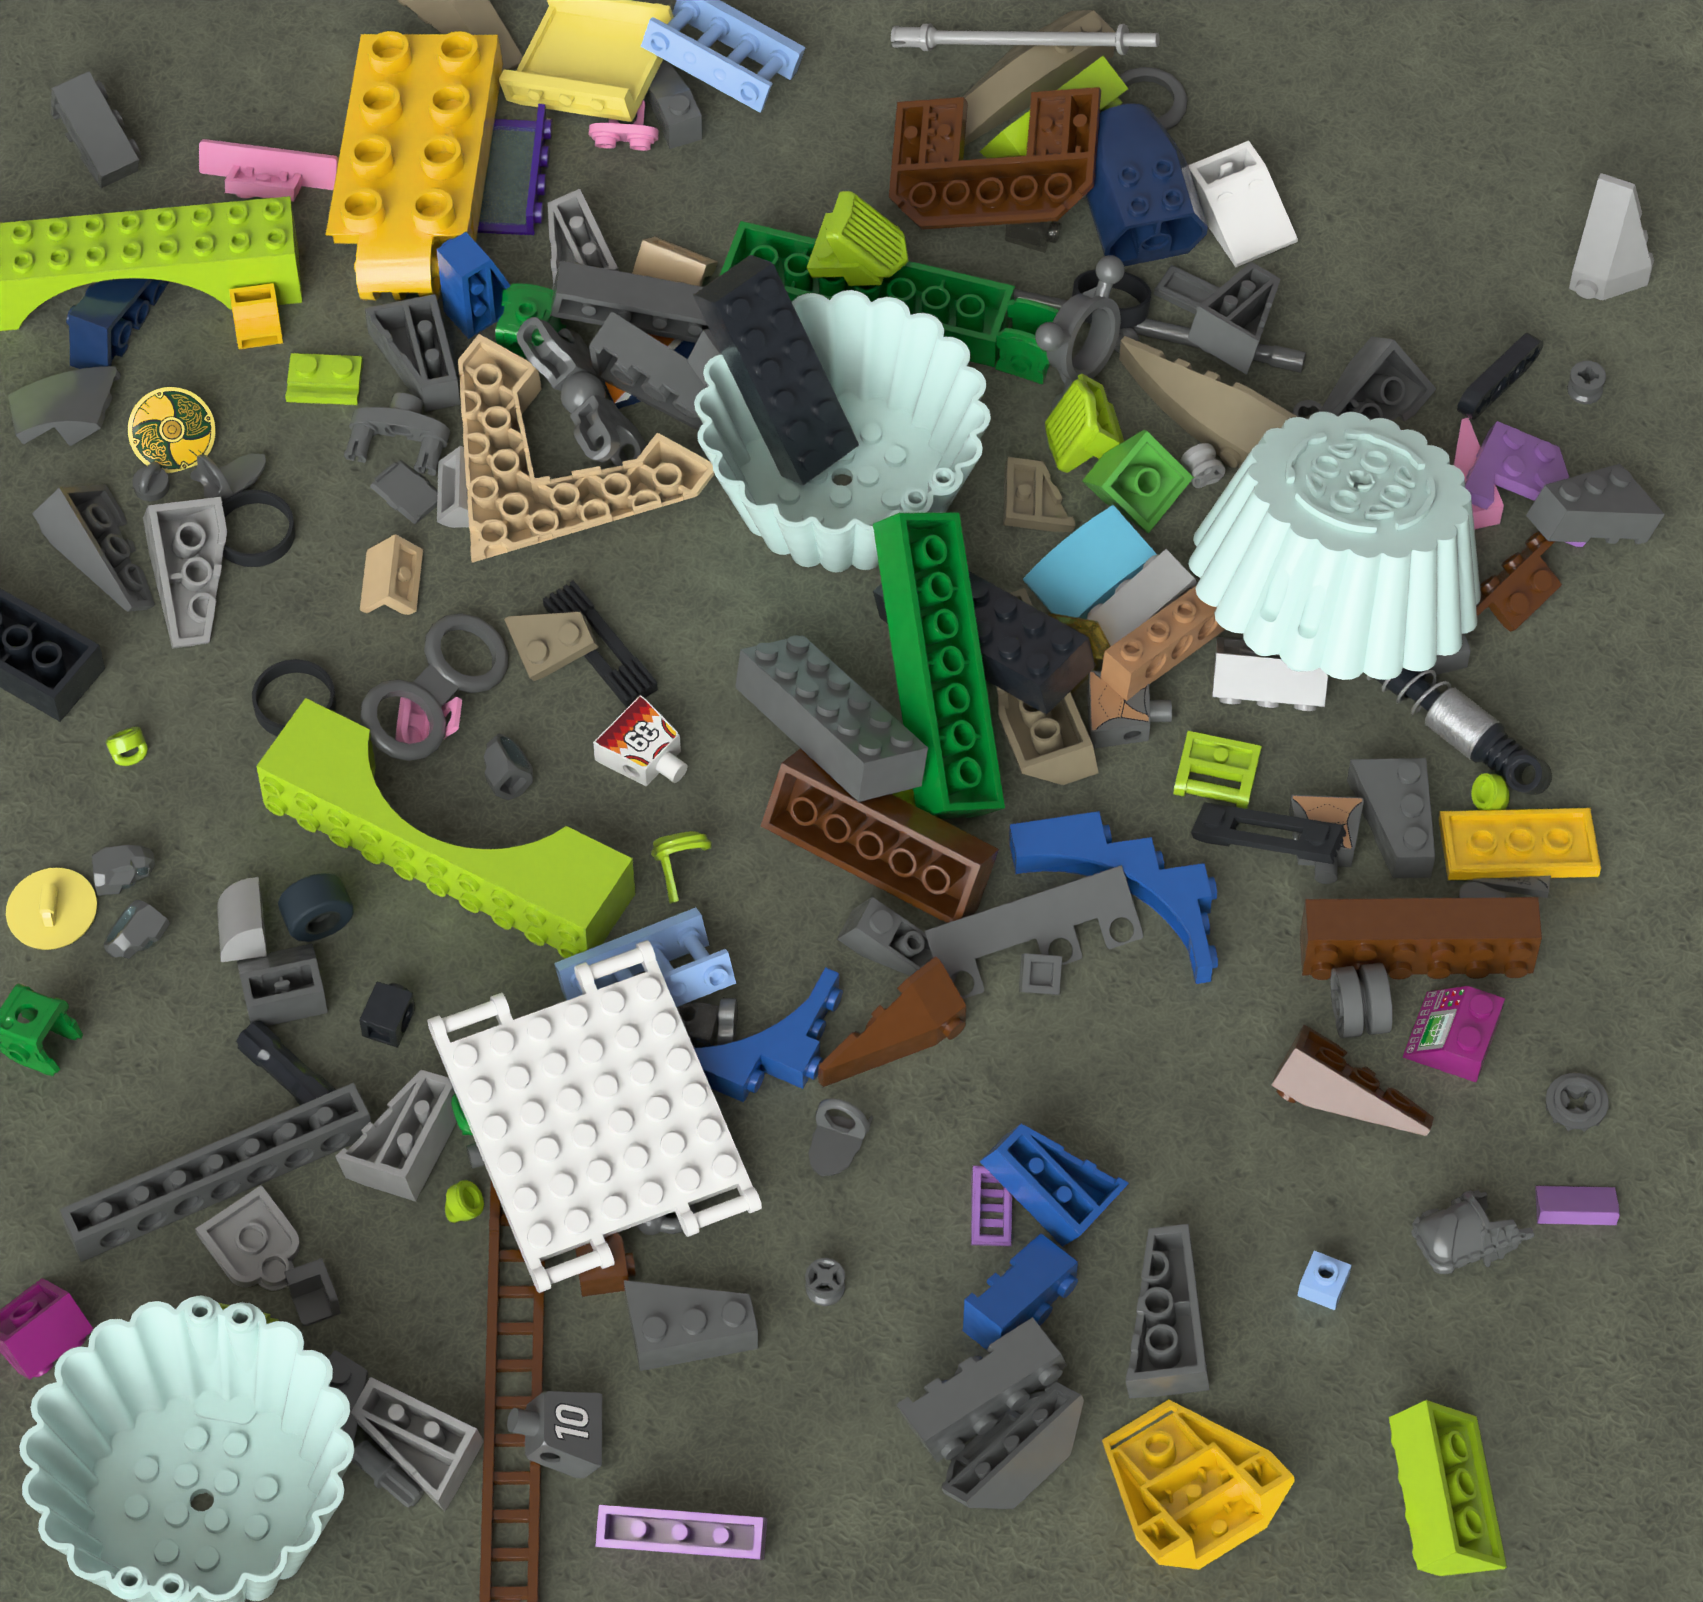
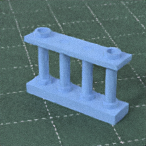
M676 0L672 12L675 17L668 24L652 17L649 20L641 44L642 48L760 113L764 109L773 84L770 82V79L778 73L791 80L799 68L806 48L721 0ZM687 23L704 32L697 41L680 32ZM718 40L734 50L725 57L710 49V47ZM746 57H749L764 66L755 74L739 64Z
M696 907L554 963L561 990L566 1000L583 995L576 978L575 966L585 962L591 965L636 948V944L646 940L653 947L656 961L676 1007L736 984L728 951L723 949L709 955L705 949L706 946H709L702 915ZM689 953L695 960L676 969L669 962ZM640 963L594 980V983L598 990L615 982L631 978L633 975L643 972L644 968Z

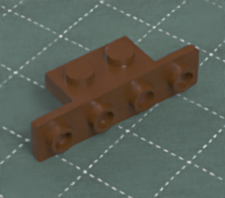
M1537 531L1525 541L1527 547L1521 553L1517 552L1511 555L1502 563L1501 566L1504 568L1502 572L1497 576L1492 575L1480 584V602L1476 605L1477 617L1489 607L1500 623L1511 632L1516 630L1562 585L1540 557L1555 541H1548L1540 531Z

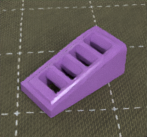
M973 1166L971 1176V1245L1011 1246L1012 1194L1004 1186L1003 1190L981 1189V1183L1000 1182L984 1166ZM981 1197L1003 1198V1204H980ZM980 1212L1003 1213V1219H980ZM980 1227H1002L1003 1235L980 1234Z

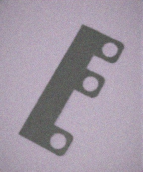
M1122 865L925 930L933 958L936 956L942 962L950 978L958 971H966L973 977L974 987L969 994L961 996L962 999L984 992V986L975 959L1036 938L1041 955H1049L1050 943L1054 939L1065 938L1071 943L1073 949L1070 959L1062 963V965L1082 959V952L1074 925L1095 918L1098 919L1108 949L1143 938L1142 928ZM1120 917L1130 920L1134 929L1132 937L1126 942L1115 941L1109 931L1111 923Z

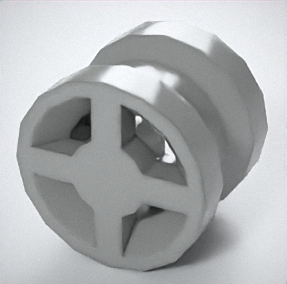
M1209 443L1193 446L1180 459L1181 465L1194 477L1191 483L1195 488H1202L1216 483L1225 474L1224 465L1221 461L1216 460V451Z

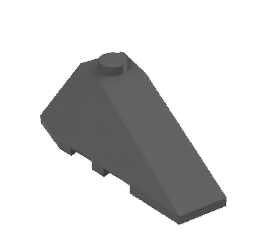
M1371 336L1348 363L1320 412L1333 413L1338 417L1346 412H1356L1366 416L1369 420L1384 418L1392 421L1400 417L1403 421H1406L1417 413L1436 388L1395 340Z
M106 484L59 487L32 513L40 525L42 534L49 542L123 609L131 612L148 610L155 606L144 571L139 566L131 563L129 555L135 552L136 548L132 540L127 539L125 541L122 537L119 527L126 525L127 521Z

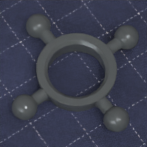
M1104 256L1098 261L1096 265V275L1099 279L1097 287L1071 297L1060 308L1053 322L1043 323L1036 330L1035 340L1037 345L1046 351L1049 363L1054 368H1057L1065 385L1063 393L1054 397L1051 410L1055 408L1072 382L1078 379V375L1082 373L1093 379L1107 364L1114 350L1120 353V341L1124 336L1139 342L1138 333L1133 328L1120 329L1121 315L1119 307L1114 300L1109 298L1113 284L1119 282L1125 272L1123 262L1116 256ZM1092 313V323L1088 337L1079 353L1072 359V349L1076 335L1085 319Z

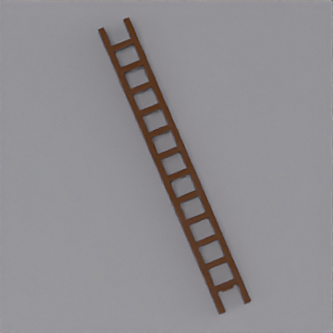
M491 1181L479 1602H491V1600H499V1602H520V1600L539 1602L542 1465L530 1460V1471L495 1472V1447H525V1435L495 1433L496 1409H526L527 1404L543 1392L545 1291L539 1293L535 1285L499 1286L500 1262L525 1261L520 1250H500L501 1226H510L506 1215L501 1214V1203ZM546 1260L541 1261V1264L544 1267V1269L546 1266ZM534 1298L533 1322L498 1323L499 1299ZM498 1335H533L532 1359L497 1360ZM497 1372H532V1396L496 1397ZM494 1485H530L529 1509L494 1510ZM493 1523H529L528 1548H493ZM528 1561V1586L492 1587V1562Z

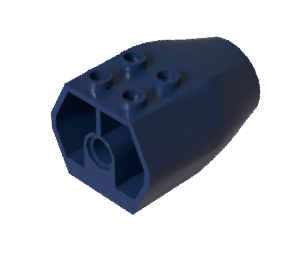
M1123 104L1100 112L1095 184L1086 194V198L1104 256L1113 255L1118 257L1125 267L1188 254L1207 235L1208 225L1189 166L1181 150L1152 110L1145 105Z

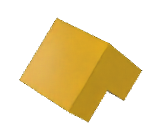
M274 283L229 289L238 349L283 343Z

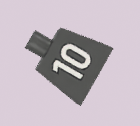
M546 1391L529 1402L526 1410L513 1408L509 1413L507 1420L508 1431L525 1435V1456L528 1460L574 1478H586L602 1466V1394Z

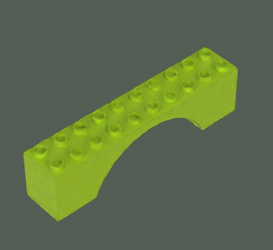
M291 197L0 223V331L19 329L22 322L34 309L62 292L85 284L112 279L144 278L179 283L213 296L230 310L232 306L229 289L274 283L277 305L302 303L299 250Z
M307 698L304 699L257 764L263 802L266 808L277 816L287 814L295 818L298 824L309 832L319 830L329 835L330 840L341 848L351 846L361 851L363 857L371 863L380 864L383 862L393 867L394 871L403 879L411 881L415 878L425 883L427 888L435 895L445 897L447 894L459 900L460 905L472 913H478L480 910L490 915L498 926L507 930L514 927L524 932L526 938L538 946H543L546 943L556 948L564 959L603 944L635 896L633 858L568 826L541 840L503 849H473L456 846L432 838L415 829L390 807L375 783L376 765L373 746L370 741V729Z

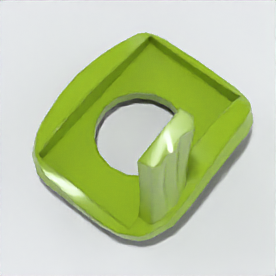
M693 831L660 837L653 842L651 855L654 860L661 861L670 904L678 902L679 898L669 854L695 848H701L703 851L711 849L712 842L707 838L706 834Z

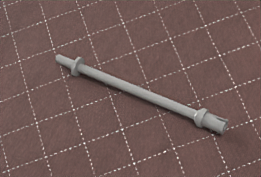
M922 24L921 27L893 26L891 31L893 48L919 47L922 51H931L937 44L1116 46L1118 54L1126 55L1129 46L1158 47L1160 41L1159 33H1129L1128 26L1125 24H1119L1116 32L937 31L932 24Z

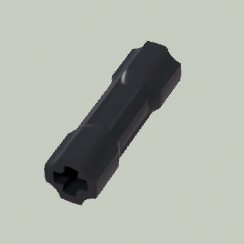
M261 1021L252 1022L239 1034L236 1040L238 1043L237 1048L256 1066L262 1067L289 1091L299 1105L336 1090L320 1074L314 1073L282 1044L280 1038Z

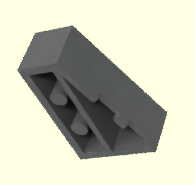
M90 71L51 88V115L55 120L62 119L68 130L65 136L69 142L74 141L81 153V160L99 187L103 188L137 172L139 159L142 156L134 139L128 140L122 129L125 128L121 115L116 109L112 111L106 102L108 94L100 80L95 81Z
M1250 262L1198 306L1187 340L1199 346L1201 350L1211 353L1247 375L1281 279L1255 263Z
M433 294L365 308L368 334L412 395L422 400L424 403L423 410L427 412L460 405L457 376L436 295Z
M1619 463L1544 485L1526 516L1548 541L1587 543L1590 538H1605L1606 543L1617 544L1619 539H1634L1635 544H1642L1648 542L1665 514L1632 478L1630 472Z
M624 1280L625 1300L640 1371L758 1349V1329L750 1294Z

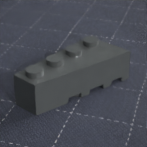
M1033 1317L991 1343L987 1349L989 1355L981 1358L979 1355L971 1356L958 1364V1369L951 1379L941 1381L939 1378H936L925 1385L924 1390L926 1393L912 1403L909 1397H906L896 1404L909 1427L936 1462L943 1458L950 1460L963 1451L965 1448L964 1443L976 1434L981 1436L995 1427L998 1422L997 1418L1009 1409L1011 1411L1019 1409L1030 1399V1393L1041 1385L1048 1386L1062 1375V1369L1067 1364L1062 1354Z

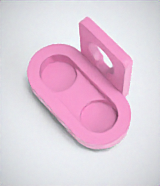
M643 100L637 111L636 121L633 124H620L618 120L609 119V123L590 124L589 136L595 140V146L599 148L612 149L616 147V142L624 141L629 142L630 148L633 150L647 151L651 149V144L658 140L659 130L644 125L645 101Z
M401 697L396 740L408 744L421 742L429 735V721L426 713L415 702ZM458 697L450 700L442 707L445 717L452 711L451 719L446 726L444 739L459 729L462 699Z

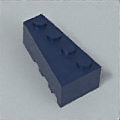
M126 278L99 281L91 284L82 300L77 305H73L67 315L70 366L77 369L111 366V362L116 355L123 357L129 347L127 342L131 336L132 329L140 330L148 316L149 304L155 306L169 281Z

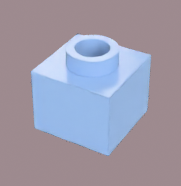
M1314 1251L1300 1282L1298 1296L1335 1310L1348 1281L1351 1265ZM1319 1273L1330 1278H1323L1319 1275Z

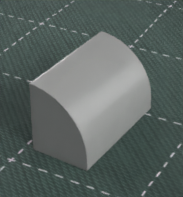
M459 446L438 462L437 522L451 528L469 527L464 447Z
M259 878L243 879L226 888L217 903L221 962L267 956L264 910Z

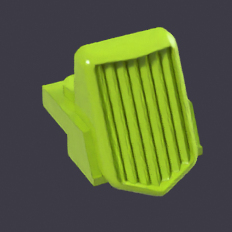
M841 191L833 213H825L807 265V270L811 277H844L849 286L881 285L883 278L891 277L908 262L905 235L898 226L894 225L858 195L851 191Z
M1082 373L1078 375V379L1072 382L1045 421L1050 451L1058 470L1065 473L1070 472L1093 456L1100 459L1104 453L1124 442L1114 406L1108 402L1103 385Z

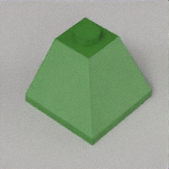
M1143 430L1104 453L1082 482L1104 503L1109 506L1114 505L1124 517L1149 533L1194 477L1148 431Z

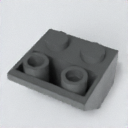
M312 943L267 953L266 957L237 960L250 1024L254 1021H261L265 1026H271L328 1013Z

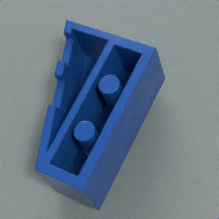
M464 232L456 238L447 240L436 250L443 310L469 339L499 321V318L504 313V306H501L503 289L507 290L510 284L489 256L467 232Z
M1023 1124L1018 1125L1004 1135L980 1160V1163L1062 1247L1079 1237L1129 1184L1119 1177L1115 1179L1096 1168L1097 1165L1089 1160L1082 1161L1064 1151V1147Z
M1039 1234L1010 1260L1009 1264L1012 1266L1001 1277L994 1273L988 1278L986 1283L990 1288L981 1296L977 1297L971 1293L964 1299L963 1332L986 1350L991 1343L1032 1317L1039 1326L1043 1324L1052 1312L1053 1307L1050 1305L1059 1296L1066 1298L1078 1283L1076 1278L1078 1261L1043 1234Z

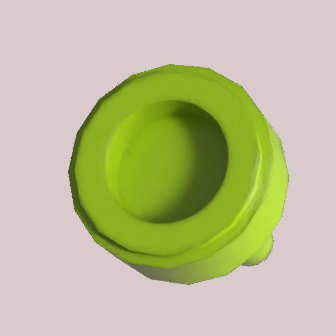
M138 727L119 731L108 737L105 742L114 762L121 766L134 765L142 761L148 751L141 728ZM138 747L137 753L130 757H123L121 755L123 752Z
M1484 773L1479 775L1474 781L1471 791L1473 803L1479 810H1505L1509 804L1508 786L1505 780L1497 774Z
M462 1180L447 1189L445 1215L450 1222L470 1221L480 1216L483 1212L484 1200L482 1193L471 1181Z

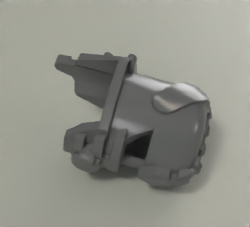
M1479 1190L1464 1192L1460 1197L1453 1199L1451 1206L1446 1210L1436 1208L1423 1212L1421 1217L1417 1216L1412 1223L1413 1230L1411 1231L1412 1236L1417 1241V1245L1432 1266L1433 1271L1438 1274L1453 1273L1455 1269L1481 1259L1484 1265L1489 1267L1491 1262L1498 1258L1503 1259L1505 1254L1517 1249L1523 1240L1527 1241L1533 1238L1535 1234L1532 1228L1519 1229L1513 1219L1489 1222L1485 1214L1488 1208V1195L1486 1192L1480 1193Z

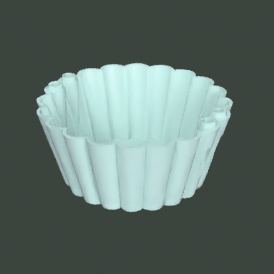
M854 290L841 291L830 300L820 294L806 293L798 296L792 301V304L855 434L859 446L805 485L782 477L723 355L711 358L704 367L703 374L708 387L699 392L694 402L695 411L703 423L697 433L698 442L713 465L715 476L749 530L758 536H762L772 552L781 555L791 554L792 559L803 567H813L821 563L825 569L835 573L843 572L851 565L861 570H871L879 565L873 523L897 513H946L978 462L983 450L980 439L991 419L989 409L980 401L986 389V380L981 372L967 366L970 361V351L967 345L957 338L943 337V325L935 316L926 313L911 315L908 306L897 298L883 297L871 302L866 295ZM845 474L851 476L852 482L846 486L836 485L832 479L835 475Z
M1316 412L1310 416L1309 420L1302 417L1289 418L1285 421L1282 428H1273L1266 431L1259 443L1248 454L1194 534L1193 541L1197 547L1189 558L1188 564L1190 570L1200 577L1195 588L1197 596L1206 604L1217 607L1215 619L1218 624L1234 633H1243L1246 645L1260 656L1279 654L1281 660L1294 671H1314L1321 668L1326 674L1342 680L1354 679L1364 672L1376 679L1389 680L1401 674L1403 668L1411 671L1429 670L1435 665L1437 655L1446 656L1458 652L1462 647V634L1473 631L1477 626L1476 605L1480 602L1481 592L1472 499L1470 492L1465 488L1464 473L1456 466L1450 465L1449 455L1446 451L1437 446L1427 445L1425 436L1419 432L1408 429L1400 430L1399 426L1389 419L1375 418L1369 420L1366 416L1356 412H1346L1339 417L1329 412Z
M201 1295L184 1300L176 1309L168 1303L160 1301L148 1302L141 1305L132 1314L130 1322L122 1319H109L100 1323L93 1329L89 1337L88 1347H76L60 1356L55 1365L54 1372L57 1382L44 1386L33 1397L30 1408L32 1417L37 1422V1425L28 1429L20 1442V1456L25 1464L32 1469L26 1475L22 1484V1495L28 1505L42 1514L38 1528L42 1540L48 1546L67 1555L69 1568L75 1575L110 1590L112 1594L128 1602H245L246 1599L261 1601L268 1598L274 1592L279 1579L284 1580L297 1573L343 1500L345 1489L342 1477L351 1463L354 1454L353 1441L349 1434L343 1431L350 1414V1403L343 1392L337 1388L330 1387L333 1368L329 1359L320 1352L303 1350L304 1339L302 1333L295 1325L284 1321H275L267 1324L263 1312L251 1303L240 1302L231 1304L222 1310L218 1302L210 1297ZM208 1493L214 1498L213 1505L206 1511H197L191 1507V1501L199 1494Z

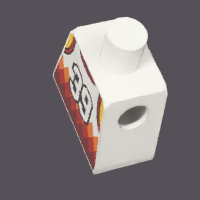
M641 695L593 742L594 756L597 762L644 786H647L659 773L673 783H677L685 775L688 768L686 763L676 757L681 752L680 735Z

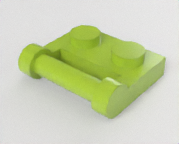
M1188 731L1173 794L1185 797V793L1235 803L1238 808L1248 809L1262 746ZM1190 772L1232 780L1241 782L1240 789L1193 780L1189 779Z

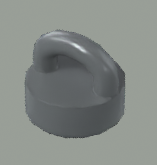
M152 462L148 466L139 469L132 479L135 494L144 501H157L163 498L170 488L168 474L160 467L158 462Z

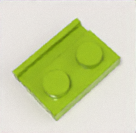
M291 353L287 391L285 394L286 402L358 405L363 368L362 356Z

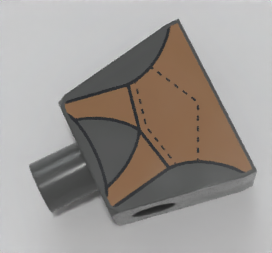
M1090 671L1088 673V731L1094 749L1149 741L1150 722L1172 721V701L1150 700L1149 684L1126 701L1100 678V671Z
M1291 795L1289 816L1342 824L1346 831V836L1342 837L1344 841L1340 844L1341 848L1339 851L1337 850L1338 855L1334 857V864L1299 859L1296 855L1298 865L1315 866V880L1318 883H1334L1338 879V867H1352L1364 798ZM1292 831L1293 839L1299 840L1302 833Z

